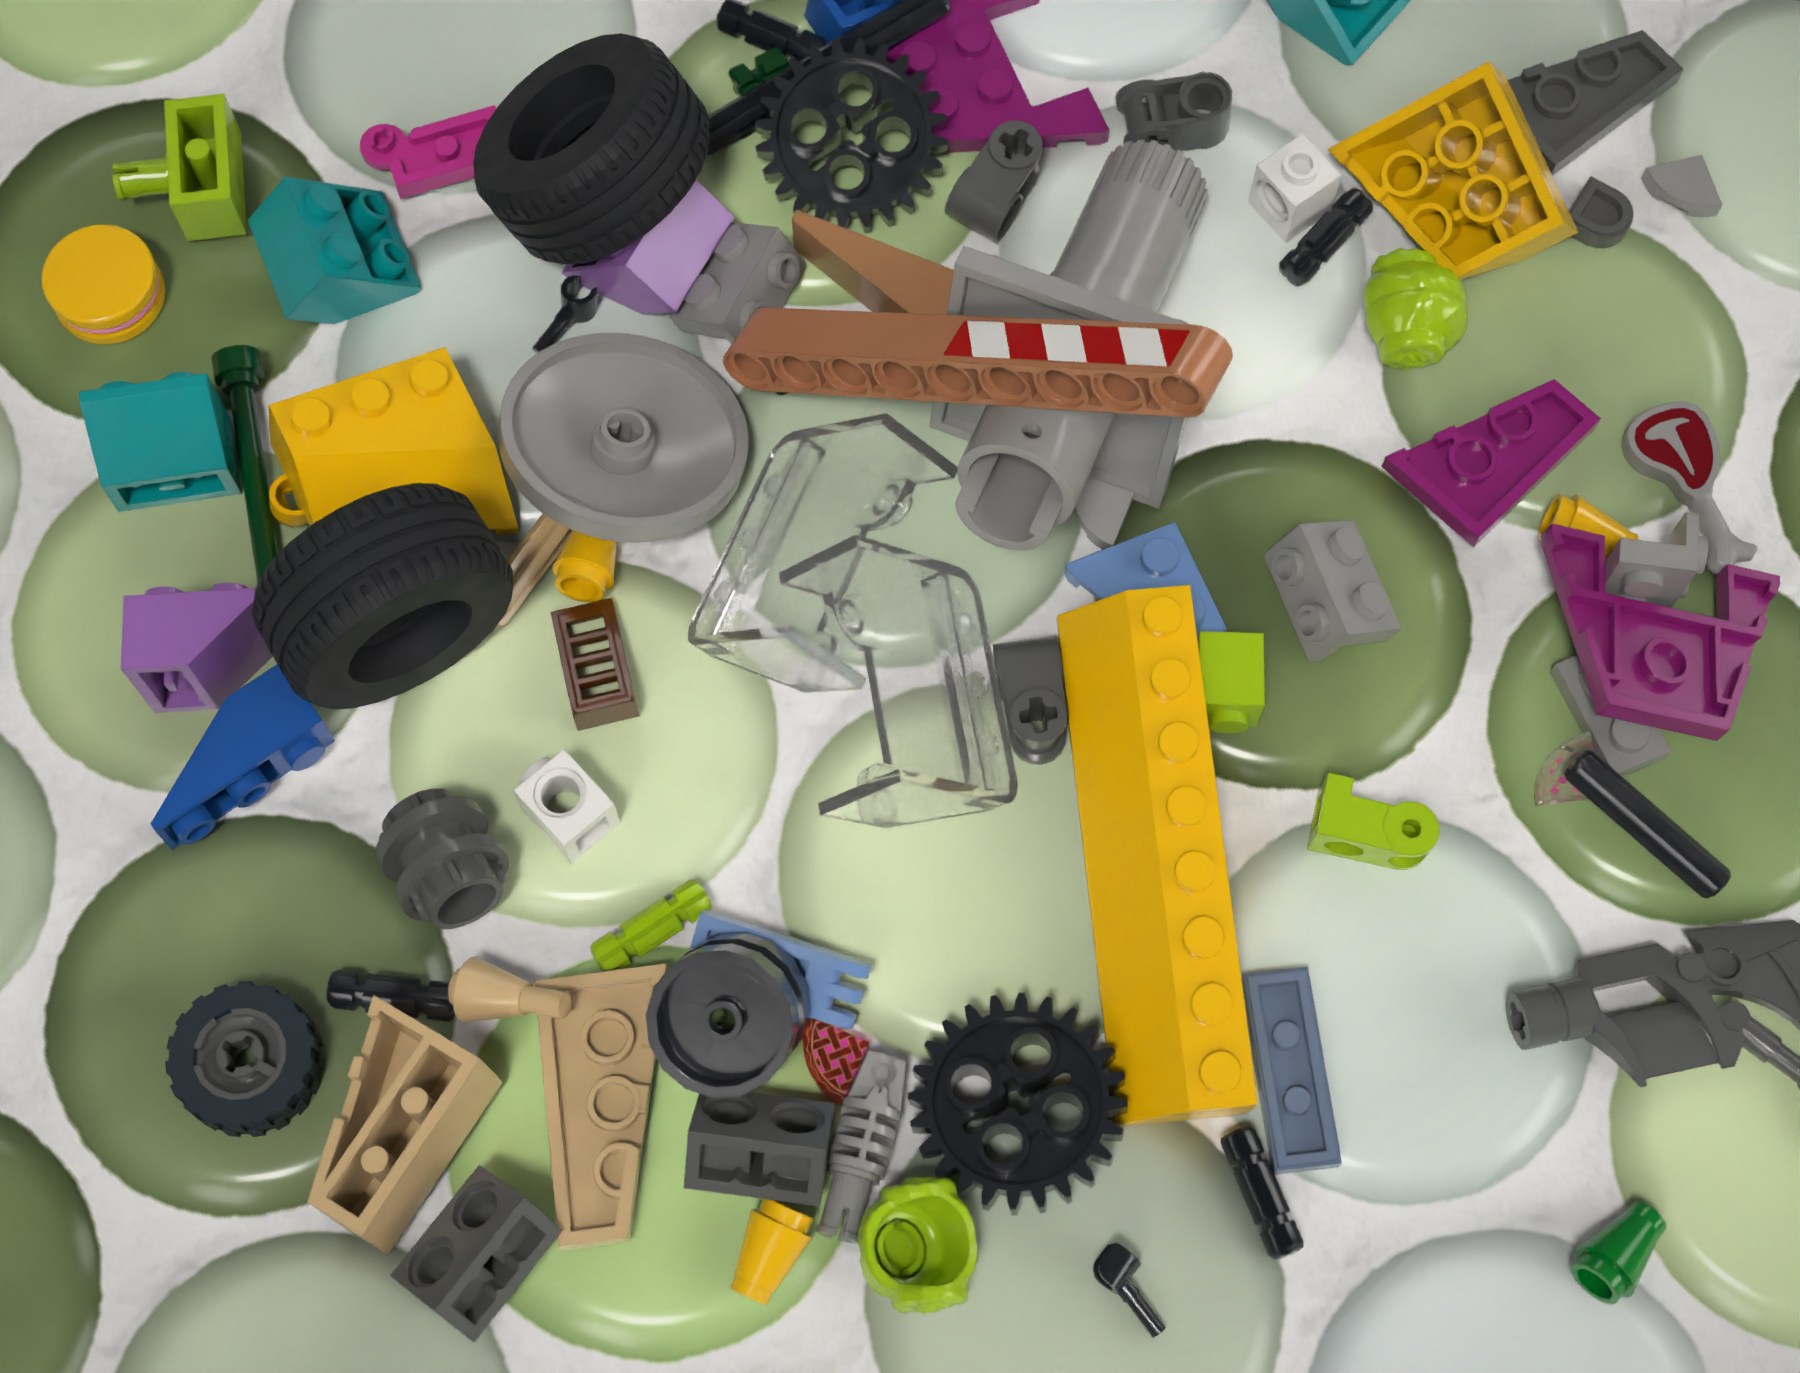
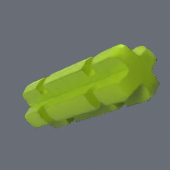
M695 879L688 880L671 891L673 898L666 901L662 897L620 924L621 931L616 935L610 931L594 941L590 946V950L601 970L604 972L625 968L631 964L629 961L631 956L637 954L639 958L682 931L681 925L683 922L689 920L692 924L699 919L702 911L705 909L710 911L712 909L711 901L703 887Z

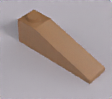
M796 210L792 218L793 245L795 250L870 311L947 315L953 269Z

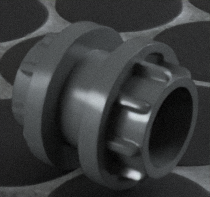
M444 788L427 789L406 797L387 813L382 823L383 832L379 836L375 856L384 875L388 879L397 882L395 894L407 916L415 920L431 921L438 929H455L480 919L495 907L503 893L502 885L506 881L505 875L508 870L509 860L500 842L495 837L487 834L488 821L476 801L464 796H452Z

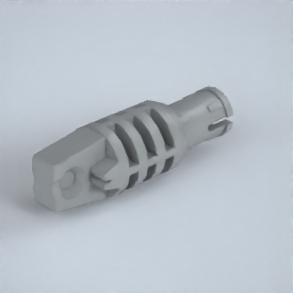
M868 1051L864 1055L847 1096L843 1098L829 1149L827 1171L833 1174L820 1225L817 1226L816 1233L828 1238L836 1236L842 1212H844L845 1215L838 1240L858 1244V1229L867 1207L872 1185L879 1186L880 1180L885 1178L899 1126L906 1061L874 1051Z

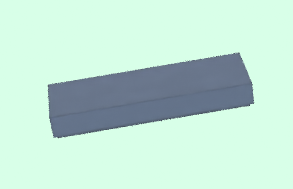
M1308 967L1243 974L1241 979L1247 1025L1271 1168L1275 1175L1338 1168L1342 1164Z

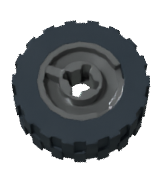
M251 981L238 982L239 985L229 987L224 984L213 988L214 992L205 997L199 996L192 1002L193 1006L186 1014L182 1013L176 1021L177 1028L173 1036H169L166 1047L169 1050V1060L165 1061L166 1074L172 1079L173 1084L170 1087L175 1097L184 1104L183 1107L206 1126L215 1131L219 1129L228 1136L240 1137L241 1134H250L252 1137L266 1135V1131L274 1128L280 1130L289 1125L288 1121L296 1114L301 1115L307 1109V1102L312 1094H317L321 1084L319 1081L320 1071H324L325 1058L321 1055L320 1050L323 1043L320 1034L312 1025L314 1024L313 1021L287 994L284 996L275 987L263 984V987L256 986ZM253 1049V1056L258 1060L256 1065L251 1067L247 1064L242 1067H235V1059L240 1051Z

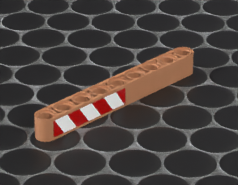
M764 307L756 309L749 317L725 353L723 364L726 371L738 383L758 391L1188 418L1197 417L1205 411L1232 361L1233 353L1226 339L1219 333L1208 327L1193 324Z

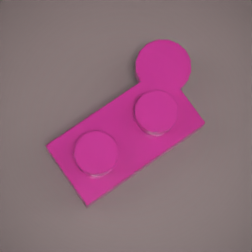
M493 105L413 128L408 137H405L402 130L394 125L377 124L369 128L362 135L360 140L361 155L366 164L373 169L381 171L391 170L400 199L474 178L473 161L476 145L486 123L496 110V106Z

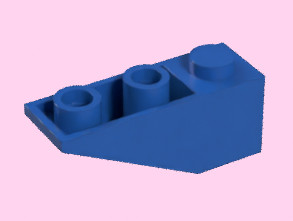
M278 665L270 668L226 697L150 823L155 832L171 850L181 844L189 845L201 840L214 829L216 820L236 807L244 808L258 802L269 792L270 784L291 770L301 771L312 766L324 755L325 748L335 742L311 703L301 699L293 692Z

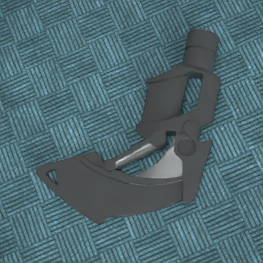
M1794 920L1684 931L1696 953H1686L1679 958L1656 943L1578 960L1575 976L1572 979L1548 983L1547 986L1539 985L1509 992L1506 997V1014L1509 1028L1515 1042L1522 1050L1584 1037L1586 1041L1596 1046L1615 1061L1639 1087L1647 1086L1646 1079L1716 1063L1722 1069L1734 1067L1743 1047L1763 1063L1769 1062L1795 1081L1800 1090V1056L1782 1044L1780 1037L1751 1017L1745 1005L1737 1001H1730L1718 1007L1711 996H1729L1754 1002L1778 1013L1800 1030V924ZM1646 980L1670 1002L1607 1016L1600 1010L1593 991Z

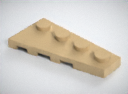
M667 963L534 981L535 987L568 992L571 996V1008L566 1018L560 1019L537 1015L556 1225L562 1229L558 1236V1247L561 1251L630 1242L656 1056L648 1042L646 1011L653 987L668 970Z

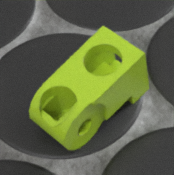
M1328 773L1318 789L1307 850L1395 870H1408L1418 866L1434 848L1440 836V827L1435 814L1427 806L1413 801H1404L1392 806L1387 803L1353 796L1351 793L1354 778Z

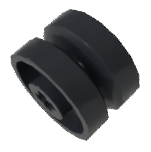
M746 932L717 934L693 946L683 957L671 965L653 987L646 1011L649 1045L662 1070L685 1089L711 1098L742 1096L766 1084L802 1041L810 1016L808 985L795 960L773 941ZM722 1008H726L731 1012L724 1013Z

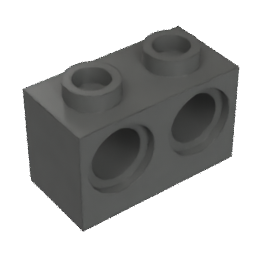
M748 1092L742 1096L711 1098L699 1093L688 1129L684 1188L820 1207L828 1169L827 1161L832 1139L835 1103Z
M478 1165L390 1276L472 1342H475L559 1236L562 1229L524 1196Z

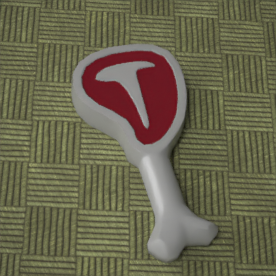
M1682 401L1660 405L1637 416L1625 430L1621 447L1624 457L1629 465L1638 473L1664 483L1672 491L1678 502L1688 506L1692 513L1700 514L1699 528L1703 535L1708 538L1710 550L1706 566L1707 570L1717 575L1727 564L1734 565L1736 562L1751 561L1757 552V546L1744 542L1731 533L1712 498L1713 484L1720 466V450L1714 427L1707 414L1697 405Z

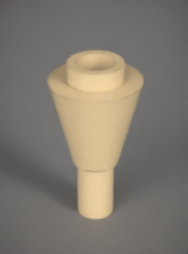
M471 957L466 960L461 968L454 972L449 983L448 997L450 1004L453 1005L456 1017L464 1023L525 1016L529 1013L564 1019L569 1014L571 1008V996L568 992L534 987L532 983L479 957Z

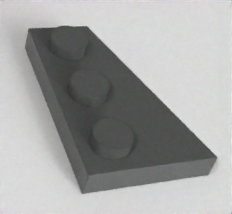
M1641 30L1580 50L1576 58L1545 67L1544 63L1525 68L1522 70L1521 76L1509 79L1508 82L1553 176L1677 83L1684 69L1645 31Z

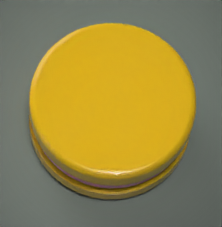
M99 224L75 230L62 238L52 248L43 265L42 288L48 303L65 329L83 341L107 345L130 340L144 332L155 321L162 309L165 299L163 275L144 241L125 228Z

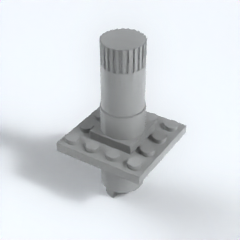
M1137 140L1136 143L1128 141L1123 147L1121 145L1117 146L1114 152L1111 151L1056 267L1050 275L1004 260L1001 257L963 246L954 264L947 315L1189 324L1183 320L1159 314L1157 311L1206 202V180L1201 177L1202 171L1199 167L1196 168L1193 165L1194 161L1190 157L1187 159L1183 156L1184 153L1182 151H1176L1168 144H1158V141L1151 140L1150 142H1145V140ZM933 402L929 427L969 441L957 468L958 480L962 488L955 502L957 513L965 526L979 538L995 546L1010 550H1030L1041 546L1049 537L1052 528L1062 525L1070 518L1089 476L1134 492L1133 500L1159 509L1167 491L1187 418Z

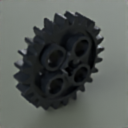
M858 37L853 53H845L839 39H833L832 55L825 58L815 45L809 47L811 64L805 67L794 58L788 60L793 76L790 81L776 75L772 77L773 87L780 97H761V108L771 115L772 118L755 121L756 133L771 139L756 145V152L758 158L775 159L762 170L765 181L783 179L775 190L776 198L780 202L795 195L797 198L793 207L794 214L796 210L806 213L810 208H813L815 210V217L825 221L830 216L837 217L838 226L848 229L850 219L858 218L864 233H870L871 216L879 214L882 220L890 227L893 225L892 208L898 205L909 214L914 212V202L910 195L912 191L924 196L931 194V185L923 174L941 175L943 164L930 155L947 151L948 139L932 134L947 127V116L941 113H929L940 103L939 91H930L921 94L920 91L927 83V72L923 70L909 77L907 72L910 56L904 54L891 64L888 62V44L884 42L878 47L874 56L866 54L865 42L861 37ZM851 84H861L870 89L872 96L861 106H851L841 100L840 93ZM891 102L894 105L891 111L885 112L874 120L869 121L884 103ZM813 120L825 127V135L815 143H802L794 137L795 129L805 121ZM847 127L849 131L854 133L862 128V143L856 145L850 139L842 143L841 129ZM888 129H899L908 135L910 141L904 149L890 152L880 147L877 139L882 132ZM830 152L832 153L825 164L818 170L814 171L809 168V165L814 160H819ZM849 165L858 168L863 173L864 178L857 187L844 190L832 183V175L838 168Z
M1018 993L1014 1009L1011 1011H1004L996 995L991 996L990 1015L981 1017L970 1004L966 1005L965 1015L968 1025L961 1029L954 1023L944 1020L942 1026L948 1039L947 1044L944 1046L928 1040L924 1044L927 1054L935 1062L934 1065H914L912 1070L914 1077L927 1085V1089L908 1093L909 1103L918 1109L927 1110V1113L912 1119L910 1125L913 1133L933 1135L919 1147L922 1158L929 1159L942 1155L943 1159L934 1172L936 1178H950L958 1173L960 1178L956 1188L957 1196L963 1200L976 1187L982 1189V1207L986 1211L992 1208L998 1196L1001 1195L1007 1196L1011 1215H1017L1021 1207L1022 1198L1031 1196L1038 1211L1044 1213L1046 1212L1047 1205L1046 1193L1053 1190L1056 1191L1063 1201L1069 1204L1072 1202L1069 1184L1071 1180L1076 1178L1090 1188L1095 1185L1094 1175L1088 1166L1091 1161L1100 1165L1111 1166L1113 1156L1102 1145V1141H1122L1124 1137V1129L1108 1120L1109 1117L1126 1114L1128 1108L1126 1100L1109 1096V1093L1117 1091L1125 1085L1124 1073L1104 1072V1069L1110 1066L1116 1059L1114 1048L1107 1047L1094 1051L1092 1048L1099 1038V1028L1093 1025L1078 1033L1075 1030L1078 1021V1010L1075 1008L1067 1011L1060 1020L1054 1018L1053 1003L1050 997L1044 999L1037 1012L1028 1011V1004L1024 993ZM1028 1045H1039L1048 1051L1051 1058L1048 1064L1041 1070L1026 1072L1018 1068L1014 1063V1057L1017 1052ZM1063 1073H1068L1072 1076V1080L1065 1085L1054 1086L1045 1091L1038 1092L1053 1082L1055 1077ZM971 1075L981 1076L991 1084V1089L983 1100L973 1104L964 1103L954 1095L955 1088L962 1079ZM1017 1091L1022 1099L1029 1098L1030 1111L1025 1115L1019 1116L1014 1108L1006 1109L1008 1107L1006 1095ZM1059 1103H1070L1081 1111L1083 1118L1073 1130L1066 1132L1056 1131L1045 1122L1048 1110ZM997 1114V1116L983 1124L979 1130L971 1134L964 1131V1126L967 1123L979 1121ZM1011 1134L1017 1137L1023 1144L1019 1156L1005 1164L990 1160L985 1154L988 1142L997 1135Z

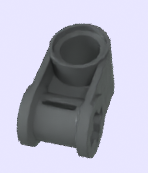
M1199 72L1193 75L1161 80H1139L1123 86L1115 96L1117 109L1124 114L1127 128L1123 144L1125 145L1128 141L1136 143L1137 140H1145V137L1149 136L1150 140L1145 142H1150L1151 140L1158 141V144H1168L1176 151L1208 149L1217 146L1225 139L1229 128L1232 104V89L1229 83L1222 76L1215 73ZM1142 98H1147L1146 102L1142 103ZM1199 108H1207L1214 112L1200 113L1195 110Z
M1020 120L1007 121L1000 124L992 132L971 166L965 169L958 178L947 199L944 210L945 214L989 239L999 242L1008 232L1021 205L1038 181L1040 175L1039 159L1042 154V138L1038 130L1031 124Z
M1049 636L993 644L1000 700L1004 704L1009 741L1013 752L1022 761L1029 764L1043 765L1054 761L1061 755L1066 745L1067 725L1063 667L1057 637ZM1041 721L1044 730L1047 731L1042 733L1035 732L1030 722Z

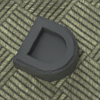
M1590 176L1569 210L1578 230V233L1571 237L1593 248L1615 246L1623 240L1633 221V207L1629 199L1617 189Z

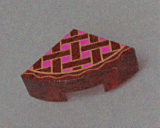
M809 1017L803 1036V1052L807 1069L820 1091L828 1099L841 1106L862 1059L869 1050L870 1044L864 1039Z

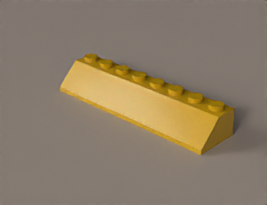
M1190 585L1126 590L1057 615L1056 618L1105 1047H1113L1116 1058L1108 1066V1072H1121L1125 1076V1085L1112 1092L1111 1096L1127 1101V1113L1115 1116L1114 1123L1121 1127L1247 1115L1258 1105L1191 587Z

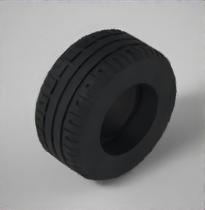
M620 33L601 35L582 41L556 54L537 67L496 108L486 123L475 149L473 167L476 190L495 216L534 257L559 264H582L602 259L626 248L651 231L673 211L689 192L699 176L708 154L710 122L706 108L664 52L650 40Z
M431 483L395 486L366 495L336 509L310 525L290 541L268 564L258 580L252 616L255 626L264 639L266 646L296 695L318 707L333 710L357 708L402 694L432 679L475 649L495 629L507 612L512 599L513 570L467 496L441 485Z

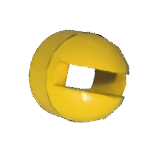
M283 474L274 480L269 490V507L272 515L280 524L291 528L304 526L308 522L294 492L293 495L299 510H291L284 495L292 493L293 490L286 475Z

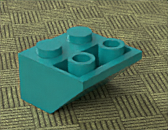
M285 176L247 220L285 319L337 324L413 296L422 288L382 191Z
M175 372L165 376L163 380L135 384L126 381H113L102 385L99 389L79 392L80 406L100 484L118 512L241 494L234 424L207 373L196 375L190 372Z

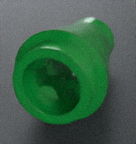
M1633 1202L1622 1215L1575 1250L1576 1261L1571 1266V1273L1575 1281L1589 1295L1606 1304H1616L1621 1297L1632 1296L1658 1239L1667 1228L1664 1219L1647 1204Z

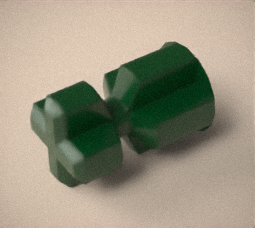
M778 47L754 57L755 69L750 70L743 63L729 69L728 76L733 83V90L739 96L756 87L758 83H763L789 67L784 54Z

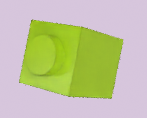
M1199 631L1197 640L1210 730L1217 733L1234 734L1246 731L1248 727H1257L1265 707L1264 633Z

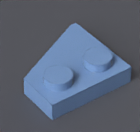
M1175 522L1065 564L1064 574L1067 581L1075 588L1081 585L1098 600L1126 590L1190 585L1197 638L1199 631L1227 632L1223 619Z

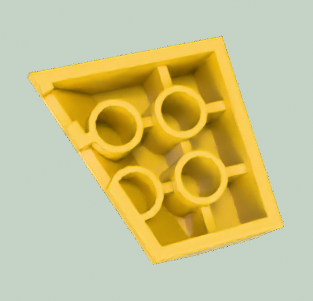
M1489 61L1327 149L1363 184V187L1377 202L1381 203L1404 227V230L1425 251L1436 258L1438 265L1451 269L1460 280L1526 260L1578 233L1506 75Z
M446 347L268 405L270 444L309 526L336 509L366 495L395 486L431 483L441 485L467 496L489 530L495 529V535L518 534V525L496 446Z

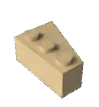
M373 995L367 1014L371 1018L366 1038L360 1056L353 1057L348 1077L352 1080L340 1119L334 1118L307 1202L340 1226L388 1255L503 1081L479 1057Z

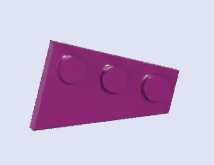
M1553 379L1490 408L1488 414L1458 428L1453 425L1435 433L1432 440L1408 451L1403 448L1385 456L1381 467L1472 547H1475L1596 429L1601 418Z

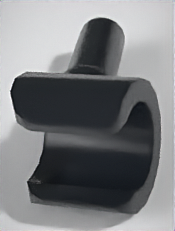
M571 275L561 284V309L555 315L553 322L532 347L535 353L555 344L566 328H569L573 322H587L595 316L597 312L596 287L585 298L576 299L575 297L580 289V277L578 275Z
M1119 1243L1109 1244L1094 1263V1277L1098 1283L1119 1295L1123 1302L1129 1305L1152 1338L1163 1332L1166 1327L1141 1295L1140 1290L1129 1282L1140 1267L1141 1262Z

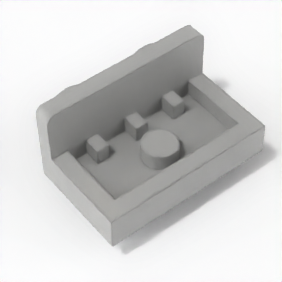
M731 222L676 312L671 313L670 319L682 332L724 337L732 344L756 309L784 307L805 270L806 263L778 227Z
M1685 512L1665 543L1620 538L1605 561L1606 593L1669 608L1674 605L1678 598H1684L1693 577L1696 574L1701 575L1703 573L1708 557V538L1699 535L1700 514Z
M1354 520L1299 524L1265 553V561L1309 662L1323 661L1341 646L1387 641L1402 630L1391 606L1389 596L1384 590L1367 551L1365 541L1360 535Z

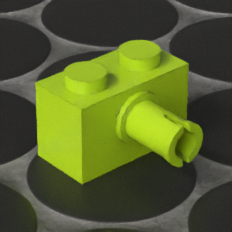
M225 94L164 100L167 148L165 158L125 163L121 161L113 162L112 170L114 173H118L112 174L118 199L124 201L128 200V198L169 194V205L187 241L246 235L247 222L241 131Z

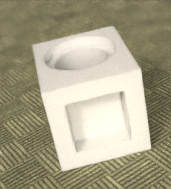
M1301 134L1257 164L1248 202L1280 238L1287 243L1316 223L1326 212L1332 210L1342 175L1304 134Z
M564 749L552 759L543 757L529 766L520 777L519 783L521 785L513 790L522 811L571 865L621 823L615 804ZM573 792L580 796L576 806L568 812L554 813L547 809L550 800L559 793Z

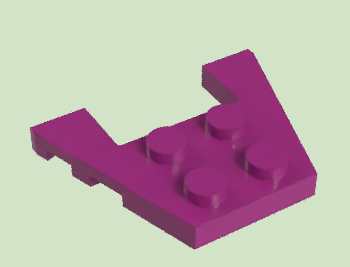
M949 0L950 10L948 13L888 48V62L891 64L904 54L910 56L907 72L909 77L923 70L927 72V83L920 91L921 94L939 91L940 103L929 113H941L947 116V127L932 133L948 139L947 151L942 153L981 151L992 132L1000 124L1018 120L1029 123L1038 130L1042 138V148L1057 147V141L1086 140V146L1101 145L1108 142L1109 128L1089 87L1036 106H1031L990 20L1039 4L1040 0Z
M1551 524L1541 535V546L1597 715L1718 741L1731 728L1751 670V666L1748 663L1755 643L1763 635L1768 621L1765 614L1770 600L1777 595L1780 586V576L1727 564L1716 575L1717 618L1606 593L1604 535Z

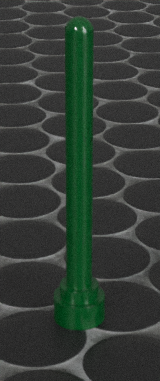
M234 345L216 351L212 355L211 361L215 383L222 387L223 394L230 397L258 583L268 564L279 553L274 519L269 507V486L254 395L260 388L259 382L264 378L261 353L257 348L247 345Z

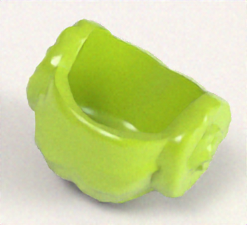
M1399 248L1386 255H1380L1371 267V277L1365 284L1363 297L1366 325L1369 334L1378 347L1380 362L1388 367L1400 368L1401 370L1420 369L1424 366L1438 364L1445 357L1446 351L1451 350L1462 339L1467 329V295L1461 280L1451 269L1437 265L1436 258L1424 250H1405Z
M932 1177L906 1178L900 1185L882 1187L879 1192L880 1200L868 1207L862 1216L858 1229L860 1264L863 1276L870 1288L877 1294L892 1299V1307L899 1313H934L957 1304H964L968 1300L969 1287L967 1283L976 1269L978 1251L973 1217L968 1207L957 1197L954 1183L946 1177L939 1179Z

